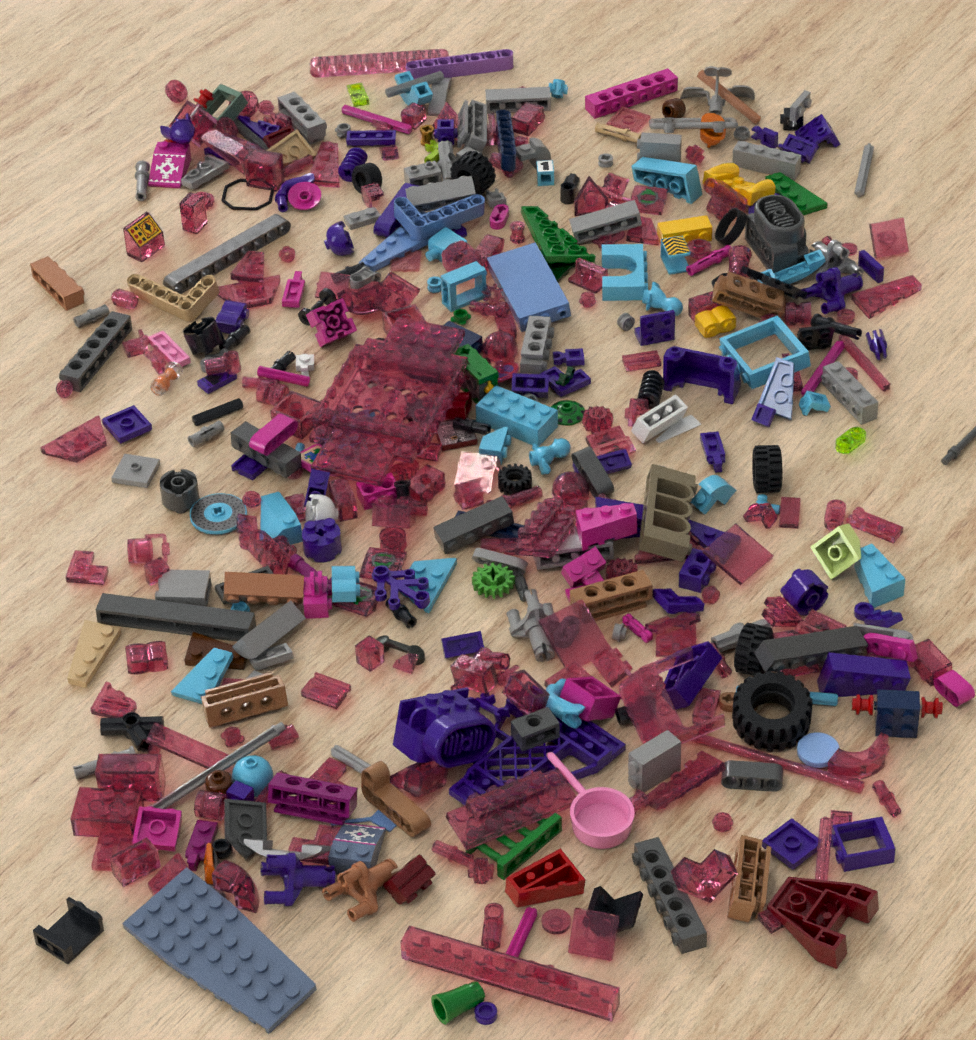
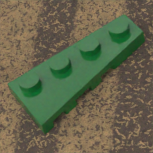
M778 172L765 176V179H770L774 182L776 187L775 193L791 199L803 216L827 209L828 203L783 173Z

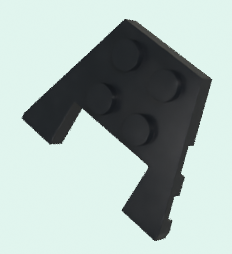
M742 265L740 272L761 280V282L771 287L783 290L784 294L798 300V297L805 299L807 296V292Z

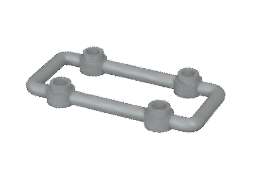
M665 117L650 119L649 126L651 129H663L664 133H674L675 129H714V132L721 133L724 132V129L738 127V122L735 118L722 117L724 121L701 122V118Z

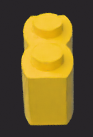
M721 305L711 311L706 310L696 314L695 326L704 338H710L719 333H726L735 329L736 317L727 306Z

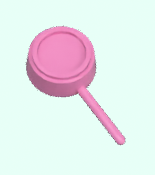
M549 752L547 754L548 760L579 794L573 800L570 807L572 829L579 841L597 849L612 848L623 843L631 832L635 814L634 806L630 799L622 792L612 788L596 787L586 790L553 752Z

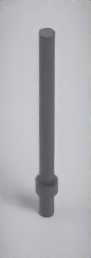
M976 426L956 446L954 445L948 450V454L941 459L943 465H947L952 459H956L961 454V450L976 437Z

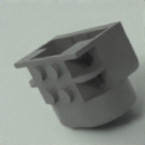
M768 195L760 198L754 206V213L746 215L745 240L765 268L767 270L772 269L773 273L805 261L804 255L809 253V249L806 246L805 218L791 199L785 196Z

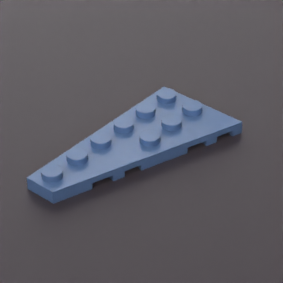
M401 225L359 263L364 262L365 266L375 272L389 265L390 260L397 257L400 259L405 256L406 252L410 250L414 252L428 245L429 239L434 235L417 240ZM461 225L450 228V230H457L461 228Z

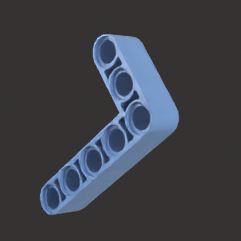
M478 194L472 195L422 215L407 198L398 197L394 200V217L414 239L421 240L435 235L444 227L450 229L483 216L485 198Z

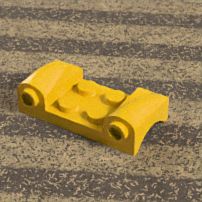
M723 163L704 171L702 183L749 206H753L761 197L774 195L776 188L774 182L770 179L759 181L756 184L744 181V178L739 177V167L735 163Z

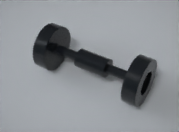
M328 288L322 289L319 293L320 300L311 307V310L303 308L299 311L298 317L303 324L310 325L306 317L309 312L322 307L324 304L328 305L336 301V295L332 290Z

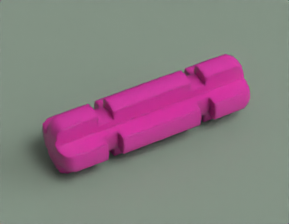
M628 613L622 617V623L629 627L638 637H641L645 643L653 640V633L631 614Z

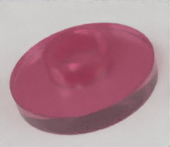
M562 909L548 910L542 916V927L550 934H562L570 928L571 917Z

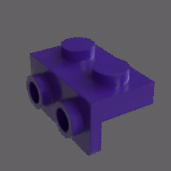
M788 134L783 144L779 143L778 148L782 151L801 155V163L806 162L810 164L819 146L811 141Z

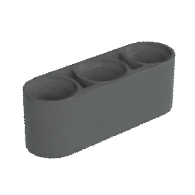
M590 446L572 453V461L594 498H602L614 493L611 479Z
M729 760L722 765L721 784L729 789L779 791L783 786V767L776 763Z

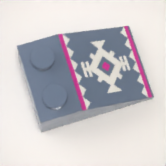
M344 822L332 842L331 851L328 856L329 867L334 865L335 874L338 875L350 869L358 861H362L368 869L375 866L386 828Z

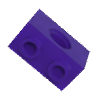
M512 373V392L521 396L530 393L537 398H548L549 375Z

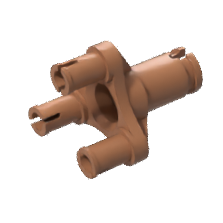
M390 858L369 869L362 861H358L350 869L339 873L335 883L324 887L322 893H327L323 894L327 901H331L340 894H348L355 898L360 904L347 910L349 919L355 922L365 915H372L378 911L377 889L382 887L387 880L398 872L391 873L398 866Z

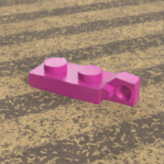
M295 271L293 279L287 280L282 298V307H300L305 288L302 271Z

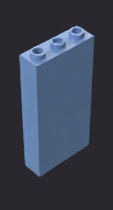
M536 242L487 258L489 272L521 332L526 331L529 316L550 317L551 322L571 316L569 302Z

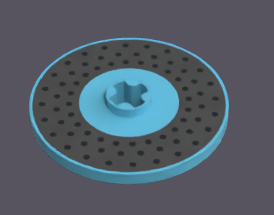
M225 493L207 495L194 503L190 510L192 525L197 530L207 534L217 535L231 532L240 527L247 517L245 503L240 498Z

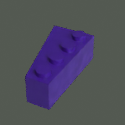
M829 652L817 679L819 692L834 693L838 697L856 696V694H860V696L876 695L877 690L905 691L911 677L907 661Z

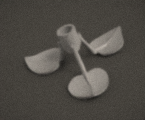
M709 66L705 68L704 73L707 76H716L715 95L710 99V92L704 91V88L686 87L680 99L707 97L708 106H710L709 113L719 115L722 114V108L726 100H722L721 96H718L719 76L728 77L732 74V71L725 67ZM735 85L732 88H728L735 96L755 99L754 90L749 86Z

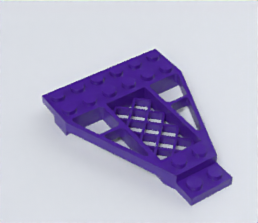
M533 684L525 691L519 689L506 699L505 707L516 718L546 708V691L536 684ZM502 716V721L496 722L494 726L496 730L495 738L503 742L482 759L474 762L466 771L464 777L449 788V795L480 816L490 807L495 810L508 805L514 797H517L523 791L527 793V798L568 784L569 782L548 760L546 753L553 752L561 761L568 755H572L587 765L571 772L579 780L602 770L626 750V744L592 721L587 722L581 719V725L575 729L569 727L556 717L560 726V737L549 741L556 745L546 746V743H544L543 746H536L522 752L517 747L518 745L513 737L500 730L507 718ZM544 753V757H531V754ZM507 754H514V758L503 757ZM516 754H529V757L516 758ZM514 765V769H502V766ZM517 765H529V768L517 769ZM492 766L500 767V769L488 770ZM546 773H549L555 777L542 783L530 786ZM515 776V780H502V777Z

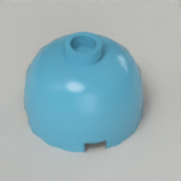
M257 755L241 758L232 770V782L234 783L236 780L253 787L254 797L268 792V785L274 777L269 762Z

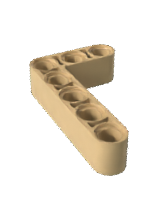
M132 274L127 278V284L133 296L187 322L195 320L220 292L213 275H206L201 278L186 296L140 274Z

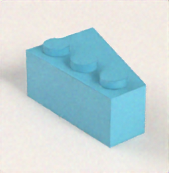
M872 543L860 548L861 559L854 564V568L860 583L863 585L864 594L868 598L869 603L876 608L904 596L905 578Z

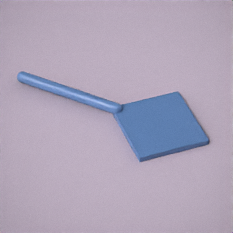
M379 810L371 817L345 821V823L370 821L379 827H385L388 832H391L397 826Z

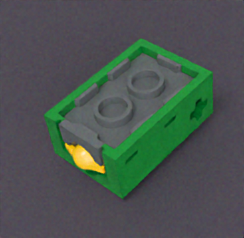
M469 344L450 351L451 380L463 392H471L472 401L477 404L494 386H498V371Z

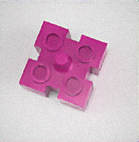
M343 298L328 304L326 307L322 306L314 309L306 315L311 328L316 327L318 331L314 335L320 347L328 345L337 339L345 338L357 331L352 317L348 319L345 314L349 310Z

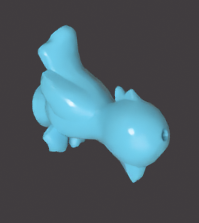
M652 282V289L644 290L642 303L646 304L647 311L652 307L661 308L665 311L674 310L675 316L681 314L683 310L682 302L675 297L667 298L658 283Z
M563 438L554 439L550 446L541 447L533 443V451H529L531 466L538 465L541 475L549 474L551 472L549 465L555 457L564 458L569 454L571 449L569 441Z

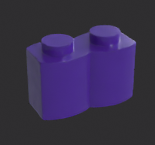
M230 300L224 302L215 320L222 333L230 334L235 332L244 324L245 319L249 317L247 303Z

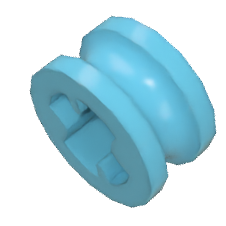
M434 276L427 280L429 292L438 293L441 291L440 277Z

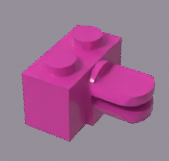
M595 546L564 565L561 574L571 588L581 583L586 586L601 582L604 579L599 572L604 570L606 561Z
M310 571V577H304L303 605L305 618H329V610L332 609V598H329V596H332V584H328L327 576H322V571H318V577H315L314 571Z

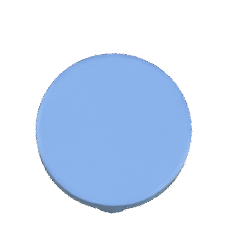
M820 732L809 733L799 740L797 755L809 770L834 766L837 764L839 757V744L828 734Z

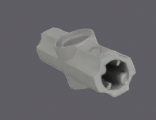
M448 140L438 143L440 160L437 162V165L442 172L443 180H452L450 168L458 159L453 154L452 143Z
M767 618L753 622V624L771 628ZM741 622L736 623L728 632L711 637V644L718 653L736 647L744 624Z

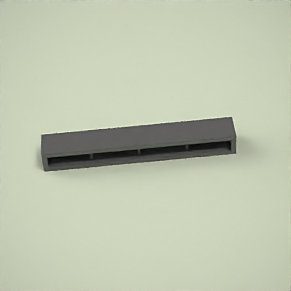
M102 593L95 609L97 622L101 624L192 636L193 632L213 639L236 642L256 627L255 613L106 593Z

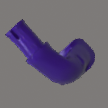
M313 173L292 178L282 183L275 195V202L280 212L288 210L287 195L291 187L300 182H314Z

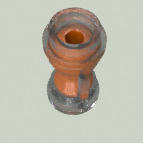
M169 362L164 371L165 375L159 376L152 381L151 391L155 395L161 396L166 394L170 387V381L176 380L183 375V369L179 363Z

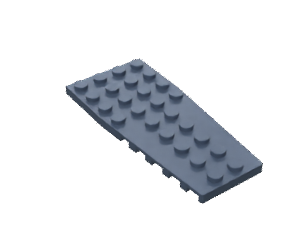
M187 867L122 923L126 931L167 965L186 978L196 981L202 989H208L215 995V998L221 1002L223 1000L227 1002L237 1013L240 1011L248 1017L249 1021L265 1028L267 1033H271L317 990L316 984L244 914Z

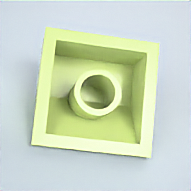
M849 523L838 526L810 547L831 580L861 559L860 539Z

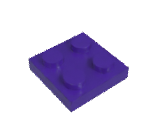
M134 405L102 419L104 427L120 444L152 430V424Z
M791 818L762 840V847L766 849L767 846H770L771 854L794 870L823 848V841Z

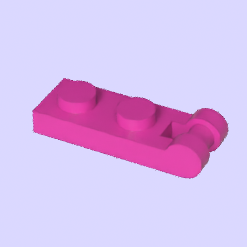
M867 633L864 635V639L868 644L866 648L868 656L879 655L914 662L918 658L914 640L877 633Z

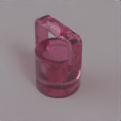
M164 533L146 534L145 538L128 539L127 552L129 564L146 563V566L166 565L168 563V555H170L166 535ZM152 538H163V561H153Z

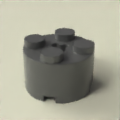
M181 469V472L171 470L160 478L162 504L166 508L182 514L187 509L192 508L194 503L200 499L197 478L193 472L186 469Z

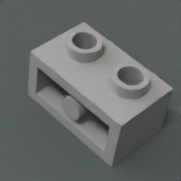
M436 161L411 165L404 168L405 183L419 186L430 182L438 183L442 182V172Z

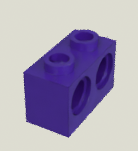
M692 548L690 555H688L679 572V588L701 593L704 586H708L711 573L714 574L716 570L715 554Z

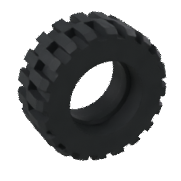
M765 671L764 674L759 672L754 674L753 678L749 676L744 680V683L737 687V692L734 693L732 710L734 729L737 730L740 738H744V742L748 745H755V748L759 750L764 748L767 749L766 751L773 752V749L783 751L785 747L792 748L796 746V741L799 742L803 736L808 734L810 729L813 705L810 692L806 687L804 688V684L800 680L796 681L794 676L790 674L788 676L784 675V672L781 671L777 673ZM765 703H776L787 708L790 713L783 718L768 719L760 716L754 709Z

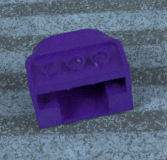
M467 687L451 691L444 690L440 693H429L425 696L400 700L393 746L415 762L426 763L435 761L442 767L452 768L474 763L482 759L494 744L496 730L494 724L478 712L479 703L475 698L468 697L469 689Z

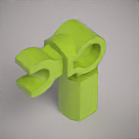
M430 140V145L425 144V150L431 153L425 157L424 162L436 161L437 163L440 160L438 143L435 140Z

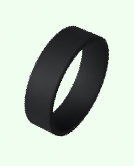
M738 208L729 210L717 226L715 239L725 246L731 245L736 241L745 227L747 221L746 214ZM737 217L736 222H735L733 228H732L731 231L725 236V233H726V231H727L729 225H730V224L732 223V221Z

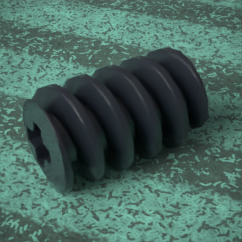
M649 370L643 374L637 402L645 408L653 409L660 403L665 382L659 372Z

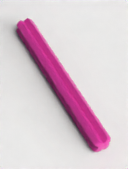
M349 105L342 107V113L405 134L412 132V126Z
M836 341L801 390L802 397L806 391H815L822 381L823 366L836 361L845 348L843 341Z

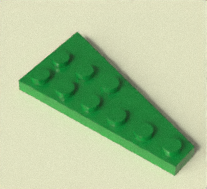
M521 206V214L547 263L595 262L596 256L588 254L587 248L579 246L577 240L565 229L558 228V223L550 221L548 215L538 206Z

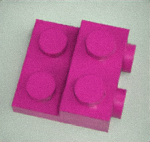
M139 806L132 846L136 848L176 851L182 824V811L173 808L160 809L152 806Z

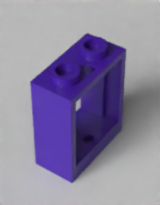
M882 816L832 825V835H829L830 846L835 848L836 861L838 864H841L844 872L894 863L896 848ZM875 837L879 849L847 855L843 842Z

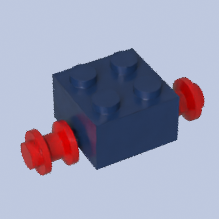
M877 690L876 701H874L873 695H870L868 699H862L860 694H856V698H852V711H856V715H859L861 711H868L869 716H873L874 707L875 736L917 738L919 715L921 718H924L926 714H933V717L938 719V714L942 715L943 703L939 702V698L929 702L926 701L925 697H921L920 705L919 691Z

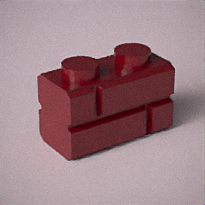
M419 854L387 880L383 886L392 895L397 904L400 905L405 901L409 904L418 896L416 892L420 888L423 891L433 883L431 878L436 873L427 864L423 856Z

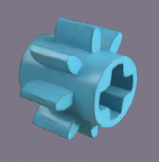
M554 79L553 83H549L548 87H550L552 97L563 98V94H567L568 87L564 80Z

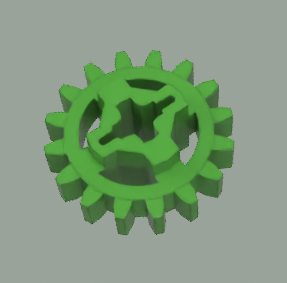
M494 562L491 563V566L484 564V568L478 567L477 572H473L472 585L474 591L478 590V595L484 593L485 598L489 595H492L493 599H495L496 595L503 597V593L509 594V589L514 588L515 579L513 571L509 570L508 566L502 567V563H499L497 566H495Z

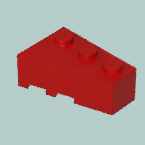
M560 848L507 877L505 893L518 908L584 894L586 880Z

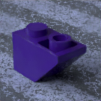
M311 469L304 506H306L307 501H311L312 498L309 497L311 494L326 495L330 472Z

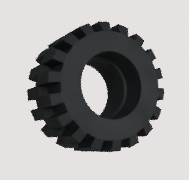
M477 151L466 152L450 168V175L453 179H458L461 176H472L475 193L478 195L484 193L495 182L496 174L494 173L495 169L492 167V163L488 161L487 157H484L482 153Z
M758 445L753 449L752 474L756 493H775L781 491L783 467L779 445Z
M748 622L744 625L735 650L734 667L736 672L752 676L759 672L761 674L765 673L754 652L763 640L774 639L772 628Z

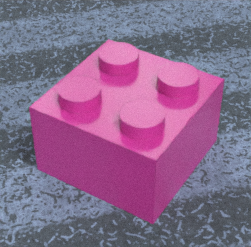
M593 676L567 678L560 694V698L585 706L579 718L587 722L590 720L613 718L615 709L621 699L619 694Z

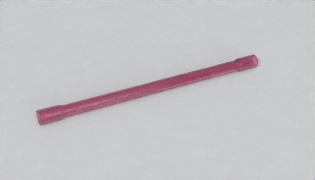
M666 722L663 727V732L669 730L679 739H686L758 762L776 763L781 765L784 770L837 785L849 791L861 794L864 788V781L847 776L843 777L695 732Z

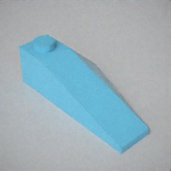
M280 492L261 496L260 540L266 552L303 542L301 524L295 512Z

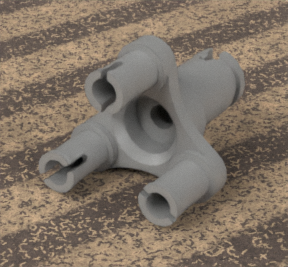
M838 240L830 241L828 246L821 241L814 242L811 245L815 248V251L820 249L826 260L816 271V275L827 271L829 268L837 267L840 273H857V277L859 275L863 276L859 271L864 273V270L857 266L855 261L848 258L849 250L843 247L842 243Z
M529 589L524 592L528 604L525 617L521 620L517 609H511L506 613L510 623L509 631L512 637L530 638L537 661L543 662V653L546 656V660L549 661L555 656L549 633L557 629L559 620L555 617L552 604L539 603L537 591L531 589V595Z

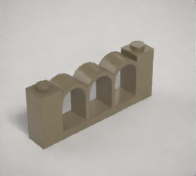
M655 464L651 465L646 479L638 550L684 562L686 555H690L692 544H690V535L688 534L691 526L688 521L692 514L690 504L698 488V484H695V475Z

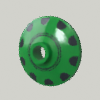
M563 400L551 406V408L558 410L559 425H574L581 422L585 417V408L576 401Z

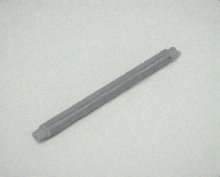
M282 722L272 725L270 729L149 806L166 809L203 785L209 773L215 770H226L241 758L246 757L276 736H280V733L286 730L285 725Z

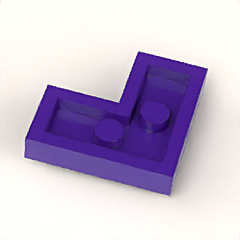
M556 366L540 373L549 375V387L560 397L591 384V378L581 369L574 371L573 378L570 379L566 386L556 384L560 377L559 374L563 373Z
M671 588L653 589L652 597L669 614H677L678 612L693 614L697 611H704L705 604L697 596H678Z

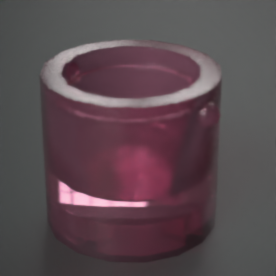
M200 790L197 793L194 804L195 817L222 821L224 818V799H227L226 794Z

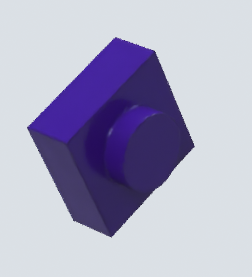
M758 403L751 420L770 427L776 410Z

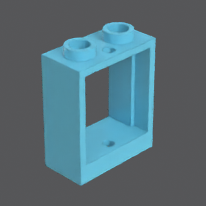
M475 261L441 275L442 304L450 312L487 298V271L485 267ZM475 278V288L456 295V285Z

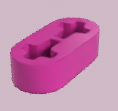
M498 204L494 207L489 218L492 229L499 230L505 226L509 217V207L507 205Z

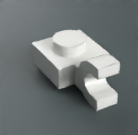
M314 354L296 355V371H301V375L309 377V371H314Z

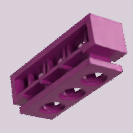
M277 772L268 785V803L277 804L274 807V812L343 825L357 807L358 788Z

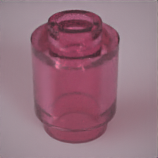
M118 288L111 295V300L116 306L134 309L138 304L139 299L134 292Z

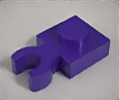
M754 126L752 128V131L756 132L751 136L752 139H760L761 144L774 149L778 147V132L766 127L761 129L759 126Z
M583 348L565 349V353L560 351L553 352L554 365H561L563 363H566V366L584 365Z

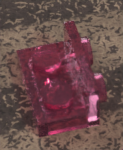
M608 643L589 658L611 687L627 675L631 680L635 678L631 673L633 670L632 666L627 660H621L623 655L617 647L612 649Z

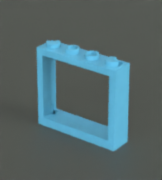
M778 315L719 338L721 355L736 360L743 382L747 383L751 389L766 384L774 362L751 370L735 349L773 334L792 353V355L782 359L794 362V373L811 366L809 351Z

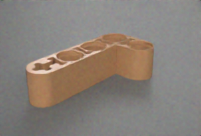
M378 761L362 771L361 790L366 800L407 835L414 837L431 827V820L426 812L390 783V771L383 761Z

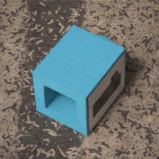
M553 160L536 161L538 186L554 185Z

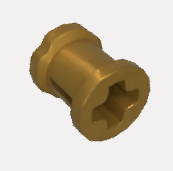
M432 125L420 127V133L422 134L421 145H430V140H435L433 138L434 127Z

